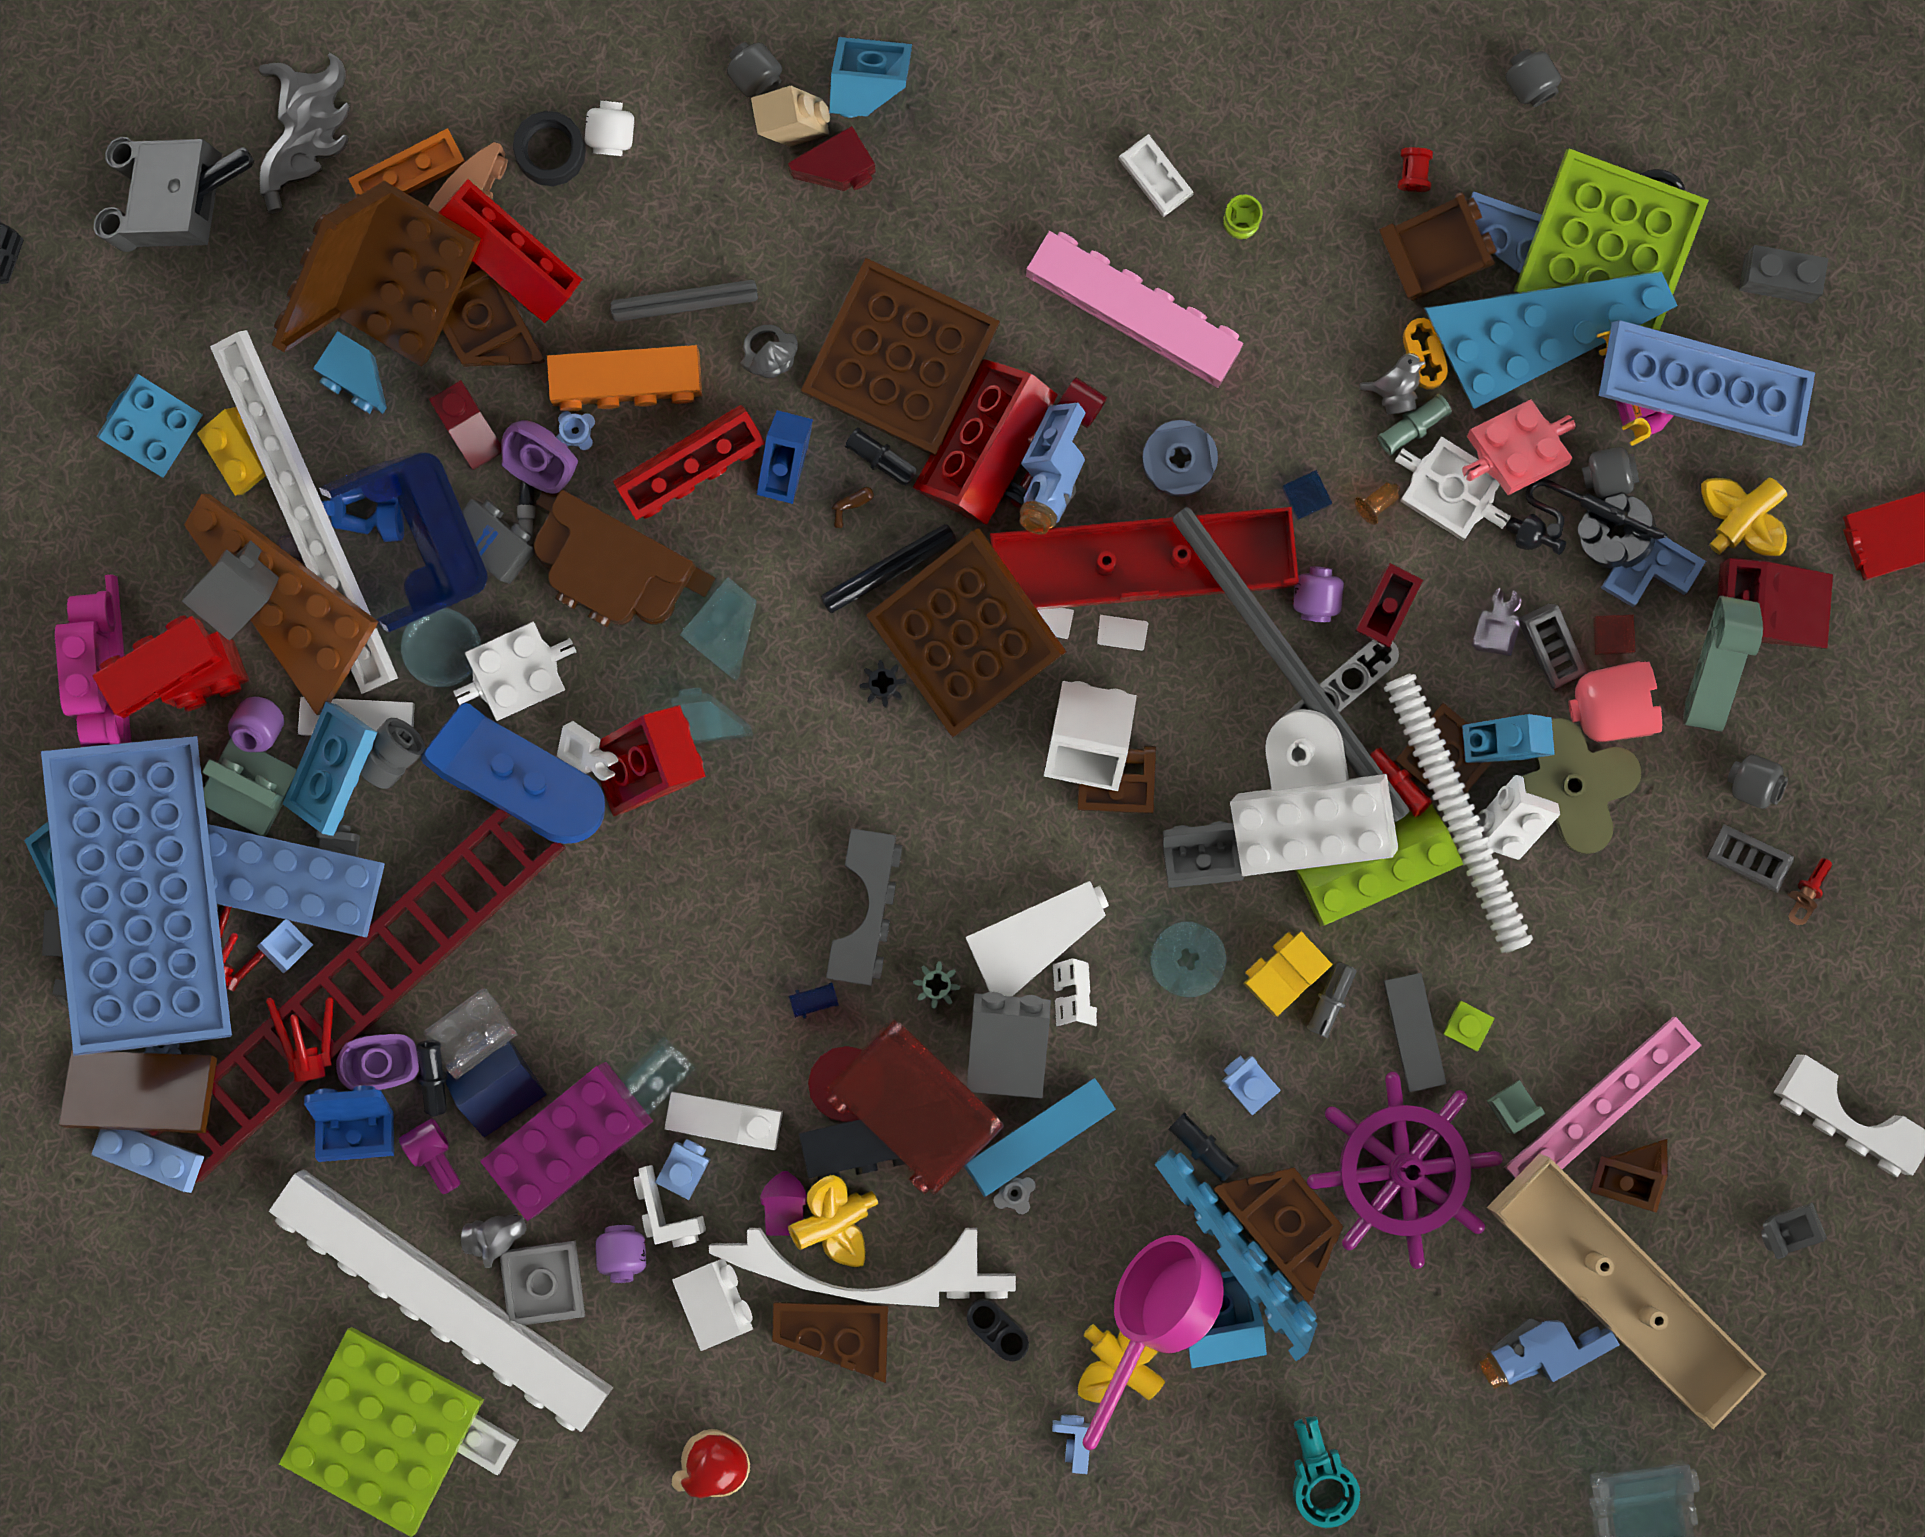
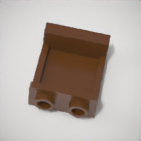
M1460 192L1455 195V199L1395 226L1392 223L1379 229L1407 297L1411 301L1422 298L1495 264L1491 255L1496 253L1497 249L1490 233H1481L1477 220L1483 217L1474 197L1467 200L1464 193Z

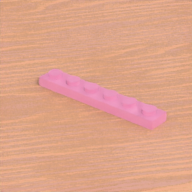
M1672 1017L1504 1167L1515 1179L1540 1153L1550 1157L1563 1169L1694 1053L1701 1044L1677 1017Z

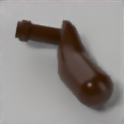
M864 487L835 502L832 506V509H835V528H843L844 526L843 509L858 508L874 498L871 488Z

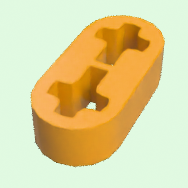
M1417 318L1412 320L1404 330V347L1406 354L1414 353L1424 361V357L1428 356L1431 367L1439 368L1440 372L1435 375V381H1430L1428 376L1421 375L1420 372L1425 368L1426 363L1419 370L1420 380L1418 386L1426 390L1435 389L1443 383L1448 373L1444 351L1430 320ZM1416 327H1420L1422 332H1429L1430 334L1425 340V351H1422L1419 340H1412L1411 338L1416 332Z

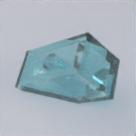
M701 688L680 690L679 697L671 698L672 707L681 706L684 717L689 722L690 734L694 744L753 736V729L749 724L709 693L702 694Z

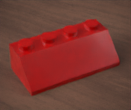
M984 359L937 455H930L913 489L966 518L987 525L1009 483L1014 478L1048 407L1053 406L1058 394L1031 373Z

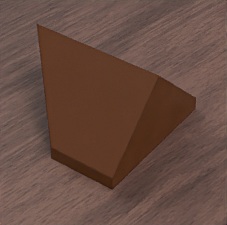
M1667 1139L1609 1158L1601 1156L1591 1193L1657 1213L1668 1176Z

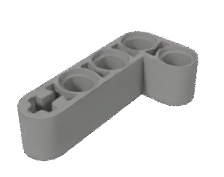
M1372 640L1319 684L1338 712L1343 710L1394 667L1399 657L1396 644L1392 642L1390 648ZM1372 648L1377 651L1385 649L1388 653L1384 658L1387 664L1379 661L1368 671L1364 664L1375 655V651ZM1354 671L1357 673L1361 681L1360 687L1355 690L1346 688L1342 683L1343 672ZM1301 699L1284 715L1296 710L1310 709Z

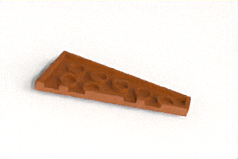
M201 494L184 526L213 567L226 549L236 556L250 540L262 550L258 560L276 574L279 579L269 600L250 621L315 714L320 715L325 702H332L379 622L212 495Z

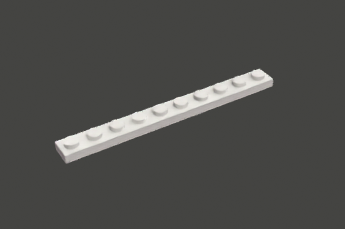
M247 330L239 331L210 346L306 567L371 615ZM377 628L374 629L351 668L361 694L398 678Z

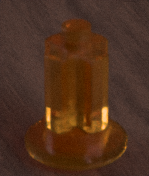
M1386 482L1367 498L1356 497L1354 503L1360 516L1371 525L1378 524V515L1399 498L1398 492L1400 487L1396 483L1391 485Z

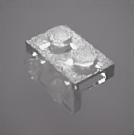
M485 988L480 989L424 1031L427 1040L441 1042L442 1061L448 1072L456 1080L518 1035L504 1009Z

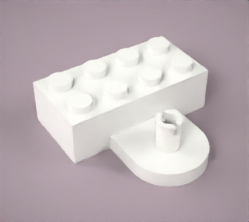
M1303 709L1292 711L1281 717L1271 728L1266 740V758L1272 789L1238 793L1230 802L1242 876L1393 858L1398 849L1387 774L1349 779L1341 733L1335 723L1324 714L1314 710Z

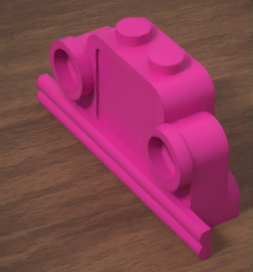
M111 574L105 575L106 591H98L96 594L69 596L67 602L69 623L57 624L55 627L61 708L64 715L76 719L81 747L132 743L130 717L122 718L113 713L92 677L93 674L101 670L99 665L103 661L115 655L124 656L118 576Z

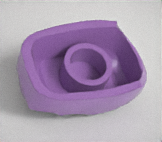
M521 420L512 423L503 434L501 440V465L515 477L539 490L551 494L558 493L569 483L578 464V459L568 449L566 444L555 437L554 433L533 421Z
M401 1034L374 1035L355 1039L346 1043L338 1055L336 1061L338 1078L350 1090L362 1085L373 1086L377 1090H382L413 1080L419 1072L416 1045L411 1038Z

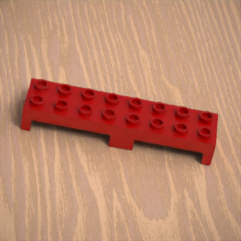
M1292 507L1195 515L1250 591L1293 588L1299 582ZM1173 517L990 533L991 546L1037 610L1225 594L1174 524Z

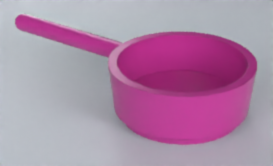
M1168 1235L1154 1240L1133 1258L1121 1277L1115 1295L1114 1316L1120 1332L1130 1339V1342L1083 1438L1082 1443L1087 1450H1093L1097 1447L1144 1347L1147 1346L1162 1353H1175L1189 1348L1208 1333L1219 1315L1224 1295L1221 1271L1208 1255L1186 1237Z

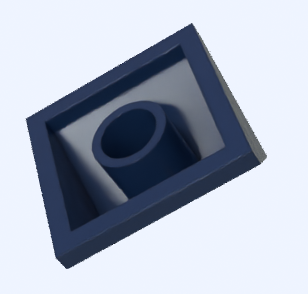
M506 1032L446 1072L447 1080L445 1083L457 1108L484 1138L547 1095Z

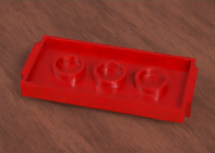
M1925 491L1843 517L1846 529H1843L1850 553L1856 571H1861L1864 581L1925 562Z

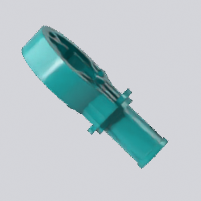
M1316 1416L1305 1417L1309 1433L1302 1419L1294 1422V1428L1297 1431L1308 1477H1306L1301 1460L1294 1461L1297 1472L1293 1484L1294 1502L1301 1515L1311 1524L1323 1528L1337 1527L1347 1522L1356 1512L1360 1502V1488L1352 1472L1341 1463L1338 1450L1336 1449L1329 1450L1334 1466L1332 1470L1330 1458L1325 1449L1318 1425V1418ZM1320 1465L1322 1466L1321 1469H1317V1470H1316V1467H1317V1466H1320ZM1344 1474L1346 1477L1342 1478L1340 1475ZM1334 1479L1341 1482L1343 1494L1345 1497H1349L1347 1484L1351 1485L1349 1502L1345 1498H1341L1336 1506L1325 1509L1313 1506L1310 1500V1492L1319 1481ZM1305 1498L1310 1509L1312 1508L1316 1514L1322 1517L1313 1515L1310 1512H1308L1303 1507L1302 1500Z

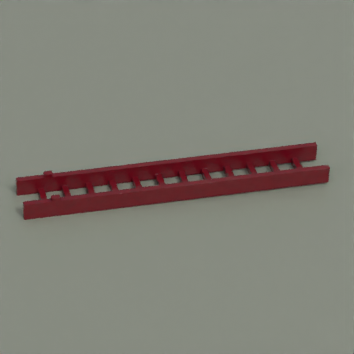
M498 809L371 924L367 938L358 936L281 1006L278 1011L282 1022L284 1023L292 1014L296 1013L322 1042L323 1027L306 1010L303 1004L324 987L356 1022L337 1041L331 1037L330 1058L332 1063L346 1043L358 1039L564 851L566 847L562 843L554 842L532 861L524 852L526 848L510 831L505 832L500 826L511 815ZM492 832L525 867L505 887L472 852ZM464 858L497 893L478 912L466 902L444 877ZM435 884L444 891L469 919L450 938L440 930L416 903ZM407 910L416 917L441 945L421 964L388 929ZM379 935L412 970L393 990L359 954ZM351 961L384 996L365 1015L356 1008L331 980ZM271 1017L216 1066L212 1094L242 1128L223 1145L219 1143L207 1128L206 1133H196L211 1149L213 1154L202 1163L195 1183L202 1182L312 1081L295 1082L294 1079L278 1093L246 1058L258 1045L267 1039L288 1062L280 1038L275 1032L276 1028ZM237 1065L270 1099V1102L251 1119L218 1084ZM149 1131L152 1136H160L163 1133L159 1131Z

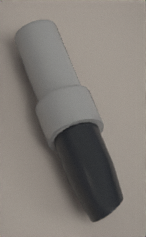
M521 480L517 520L518 524L533 536V520H535L536 514L534 487ZM532 537V538L530 539V541H529V542L532 543V544H533V537Z

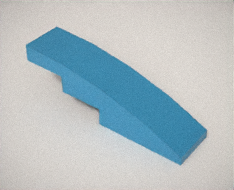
M1094 1078L963 1166L982 1195L986 1197L1116 1109Z

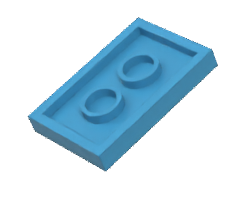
M325 702L283 805L322 834L334 836L339 822L344 816V810L353 789L358 783L359 775L367 756L373 748L378 732L339 705Z

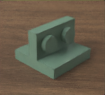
M230 738L218 762L209 759L202 772L210 776L203 788L205 807L260 836L266 837L283 805L297 769L265 752L243 751Z

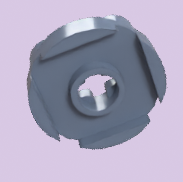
M1185 420L1170 421L1156 429L1149 437L1142 455L1145 475L1154 488L1159 492L1176 497L1189 496L1199 492L1210 482L1218 462L1217 448L1213 438L1207 432L1205 433L1202 428L1197 427L1196 424ZM1176 449H1182L1184 455H1190V461L1185 462V468H1178L1176 464H1171L1169 460L1170 457L1175 455Z

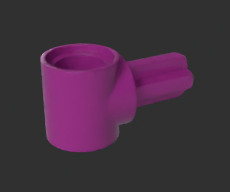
M433 1118L428 1119L398 1138L403 1151L415 1167L424 1165L443 1195L459 1187L461 1181L444 1154L449 1150L448 1140Z

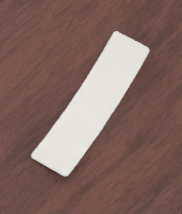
M1066 608L1038 610L1056 637L1068 639L1074 610ZM1100 615L1097 644L1142 651L1145 646L1148 622Z

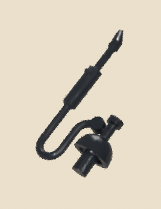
M1544 478L1528 485L1525 491L1526 500L1533 507L1554 516L1557 519V524H1550L1546 529V524L1540 517L1530 514L1524 521L1511 517L1506 526V530L1517 535L1516 546L1518 548L1533 550L1544 544L1552 548L1554 553L1562 554L1566 547V541L1559 539L1564 527L1562 513L1533 497V491L1537 487L1545 486L1580 502L1582 508L1616 524H1628L1647 533V536L1655 540L1667 537V533L1655 526H1648L1628 517V512L1590 494L1583 496Z

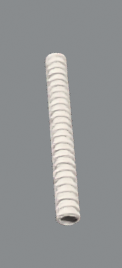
M1407 674L1387 683L1384 690L1385 692H1390L1392 697L1389 698L1390 703L1394 702L1396 708L1393 710L1395 714L1399 713L1401 716L1398 721L1400 725L1404 724L1406 727L1403 731L1404 735L1410 736L1411 740L1408 741L1409 746L1414 745L1416 751L1413 752L1414 757H1419L1421 762L1418 763L1419 768L1423 767L1425 773L1422 775L1424 779L1428 778L1430 784L1427 786L1429 789L1434 790L1433 800L1438 799L1440 804L1437 806L1438 811H1443L1445 816L1442 817L1443 822H1448L1450 827L1447 829L1449 833L1452 832L1454 838H1452L1454 844L1457 843L1459 846L1457 851L1463 855V865H1467L1469 869L1466 871L1467 876H1472L1474 881L1471 882L1472 887H1477L1479 892L1476 893L1477 898H1482L1483 903L1481 907L1482 909L1486 908L1488 912L1485 915L1486 919H1491L1493 923L1490 928L1492 931L1496 930L1498 936L1495 939L1497 942L1501 941L1503 945L1500 950L1502 953L1512 952L1530 944L1533 937L1532 935H1527L1525 930L1528 929L1527 924H1522L1520 920L1523 918L1522 913L1518 914L1516 908L1519 907L1518 903L1512 902L1513 892H1508L1506 886L1509 883L1507 880L1503 881L1501 877L1504 872L1502 869L1498 870L1496 866L1499 861L1497 858L1493 859L1491 855L1494 853L1493 848H1488L1487 842H1489V838L1483 837L1484 827H1479L1477 823L1480 818L1478 815L1474 816L1472 810L1475 807L1473 804L1469 805L1467 801L1470 796L1468 793L1464 794L1462 790L1465 785L1463 782L1459 783L1458 781L1460 773L1454 772L1453 766H1455V762L1449 760L1448 756L1451 753L1449 750L1445 751L1443 747L1446 742L1444 739L1440 740L1438 736L1441 731L1439 728L1435 729L1433 725L1436 720L1434 717L1430 718L1429 712H1431L1430 707H1425L1426 697L1420 695L1419 691L1422 688L1420 685L1416 686L1414 682L1417 677L1415 674Z

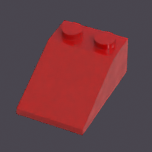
M680 705L642 715L600 740L599 749L603 752H611L618 758L617 763L608 767V769L616 773L615 776L604 781L600 780L613 817L685 788L706 777L702 758L696 750L690 734L689 722L684 717Z

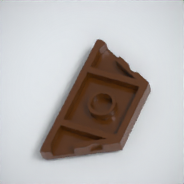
M471 261L442 328L463 367L527 365L545 362L508 291Z
M1294 1167L1218 1184L1212 1188L1305 1301L1309 1303L1314 1297V1291L1323 1271L1326 1269L1332 1249L1337 1243L1344 1226L1314 1190L1307 1185V1182Z

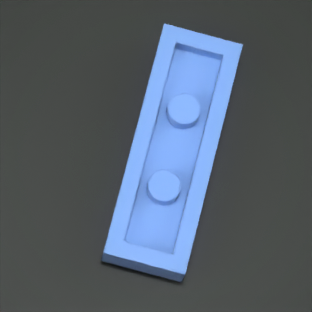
M100 1129L91 1154L189 1193L193 1190L204 1156L142 1131Z

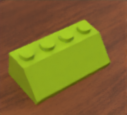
M1432 804L1422 815L1416 818L1409 810L1406 816L1394 822L1398 849L1393 858L1295 870L1320 927L1463 865L1447 827Z

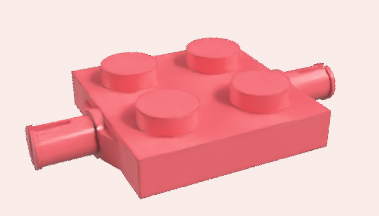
M1532 399L1470 429L1467 438L1476 449L1479 460L1462 468L1464 477L1467 475L1466 479L1472 481L1488 473L1499 482L1506 494L1510 495L1568 466L1572 456L1560 441L1559 436L1575 429L1574 420L1570 421L1572 417L1566 415L1564 418L1551 424L1543 417Z

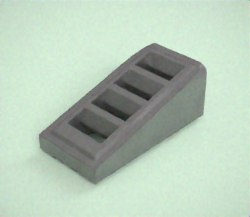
M1547 604L1517 619L1552 689H1556L1587 673L1558 605ZM1550 619L1551 625L1537 631L1535 625ZM1555 632L1557 633L1559 638L1543 645L1541 639ZM1562 646L1564 647L1566 652L1549 659L1548 653ZM1571 660L1573 666L1555 673L1553 667Z
M1723 825L1707 859L1778 893L1794 861V856L1727 825ZM1732 837L1738 841L1729 859L1722 857V854ZM1746 844L1751 849L1743 865L1737 864L1736 861ZM1760 851L1765 856L1757 872L1750 870ZM1774 858L1779 863L1770 879L1764 875Z

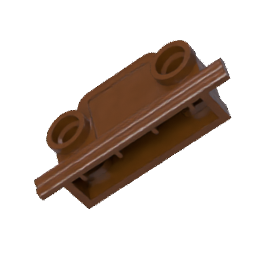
M562 489L558 493L553 494L542 491L535 503L550 512L536 536L534 549L541 564L550 569L549 582L558 592L555 599L574 610L577 604L590 610L588 617L606 628L610 622L616 625H625L633 619L635 614L647 624H662L673 615L675 603L684 587L705 598L716 580L712 575L697 568L693 561Z

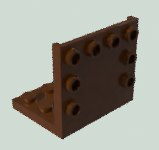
M383 181L363 194H356L348 203L339 204L331 213L327 215L322 214L313 228V234L316 235L314 242L304 252L299 265L303 268L301 274L291 284L286 296L290 299L286 310L281 312L274 324V330L277 333L272 345L285 353L337 318H341L421 367L429 360L481 238L388 182Z

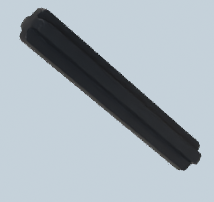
M948 524L940 526L822 594L821 600L827 611L834 613L955 543V534Z

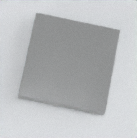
M576 1240L508 1249L500 1255L507 1315H509V1322L512 1320L518 1324L529 1325L585 1317Z

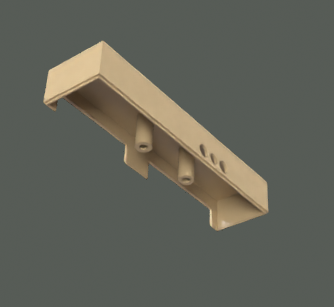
M1539 1153L1487 1207L1608 1330L1613 1332L1615 1337L1698 1420L1711 1429H1714L1766 1375L1550 1157Z

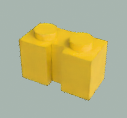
M1288 931L1272 946L1277 952L1267 962L1261 957L1245 972L1249 978L1243 984L1274 1017H1278L1306 988L1312 985L1333 965L1302 931L1297 932L1294 936Z

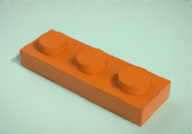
M447 128L348 179L356 194H363L383 181L409 194L457 170L465 163V160Z

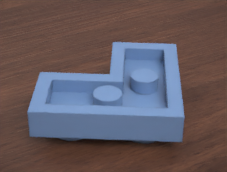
M1667 537L1655 540L1654 547L1649 555L1637 565L1624 568V566L1613 567L1601 589L1631 607L1636 606L1652 577L1657 578L1685 595L1706 561Z

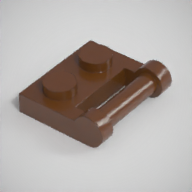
M1144 746V749H1128L1125 764H1143V775L1122 774L1118 791L1079 784L1077 811L1153 814L1156 746Z

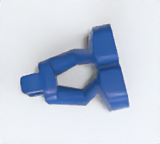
M396 468L379 469L375 477L374 486L364 483L332 491L330 493V501H321L335 529L369 534L376 526L384 542L403 540L402 484L400 474ZM364 498L375 499L378 503L375 512L367 520L346 513V505Z

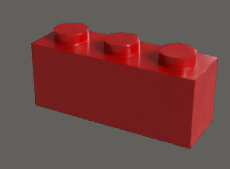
M186 615L180 616L165 626L167 631L155 638L153 635L146 636L132 645L134 649L132 652L123 657H120V655L112 656L99 665L101 670L93 674L92 677L116 716L128 717L223 660L201 620L193 616L189 618Z

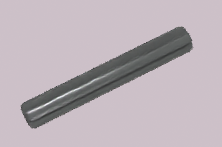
M746 280L613 300L611 302V313L614 321L619 322L753 302L758 299V292L755 281Z

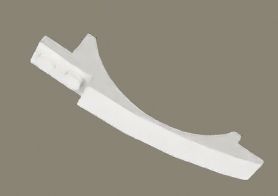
M749 1228L747 1230V1243H711L709 1245L710 1254L743 1269L805 1290L871 1303L939 1307V1292H947V1298L951 1299L970 1298V1292H985V1298L1002 1299L1008 1298V1291H1016L1015 1273H977V1228H965L947 1254L921 1274L894 1285L869 1289L832 1285L802 1272L776 1250L761 1228Z

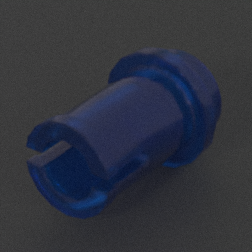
M832 982L804 992H799V989L795 990L796 994L789 996L795 1018L803 1016V1019H806V1014L839 1006Z

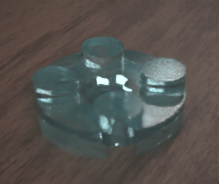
M1180 922L1166 928L1154 942L1150 956L1151 970L1158 984L1173 995L1187 998L1197 997L1211 991L1222 977L1227 961L1226 951L1219 936L1204 925L1194 922ZM1186 948L1190 954L1197 953L1199 960L1194 962L1195 969L1188 971L1186 966L1180 967L1177 962L1182 957L1181 951Z

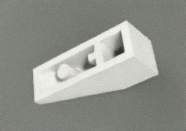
M671 1092L665 1129L775 1150L777 1149L783 1111Z

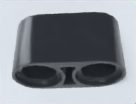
M979 1298L970 1304L967 1310L969 1327L998 1356L1006 1361L1013 1362L1020 1360L1026 1355L1029 1348L1027 1333L996 1302L989 1298ZM988 1306L994 1311L995 1318L990 1325L979 1326L975 1323L973 1313L978 1307ZM1011 1332L1017 1333L1023 1340L1021 1348L1012 1353L1005 1351L1000 1344L1002 1337Z

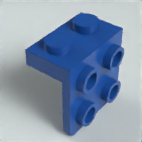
M362 1085L356 1086L352 1091L337 1092L334 1089H318L314 1094L304 1096V1105L315 1120V1158L318 1162L394 1156V1112L380 1090L373 1086Z

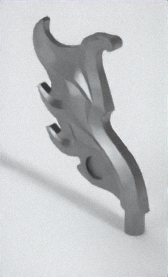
M331 53L328 54L330 59L329 67L317 74L294 72L290 66L283 63L263 64L259 67V71L263 76L275 75L281 81L278 120L285 127L283 135L268 151L261 165L260 195L265 198L268 213H277L283 210L279 193L282 192V187L290 182L309 179L322 170L320 163L316 162L317 158L334 157L346 147L347 135H343L337 141L333 139L336 129L344 123L349 113L350 106L348 103H345L339 110L334 107L335 97L344 85L346 71L341 60Z

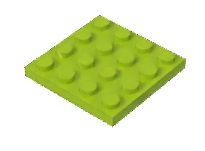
M1570 148L1566 149L1514 292L1522 293L1660 271L1663 273L1673 295L1709 200ZM1666 312L1639 326L1660 331Z
M350 1327L347 1329L279 1465L402 1533L413 1537L418 1531L484 1399L361 1331Z

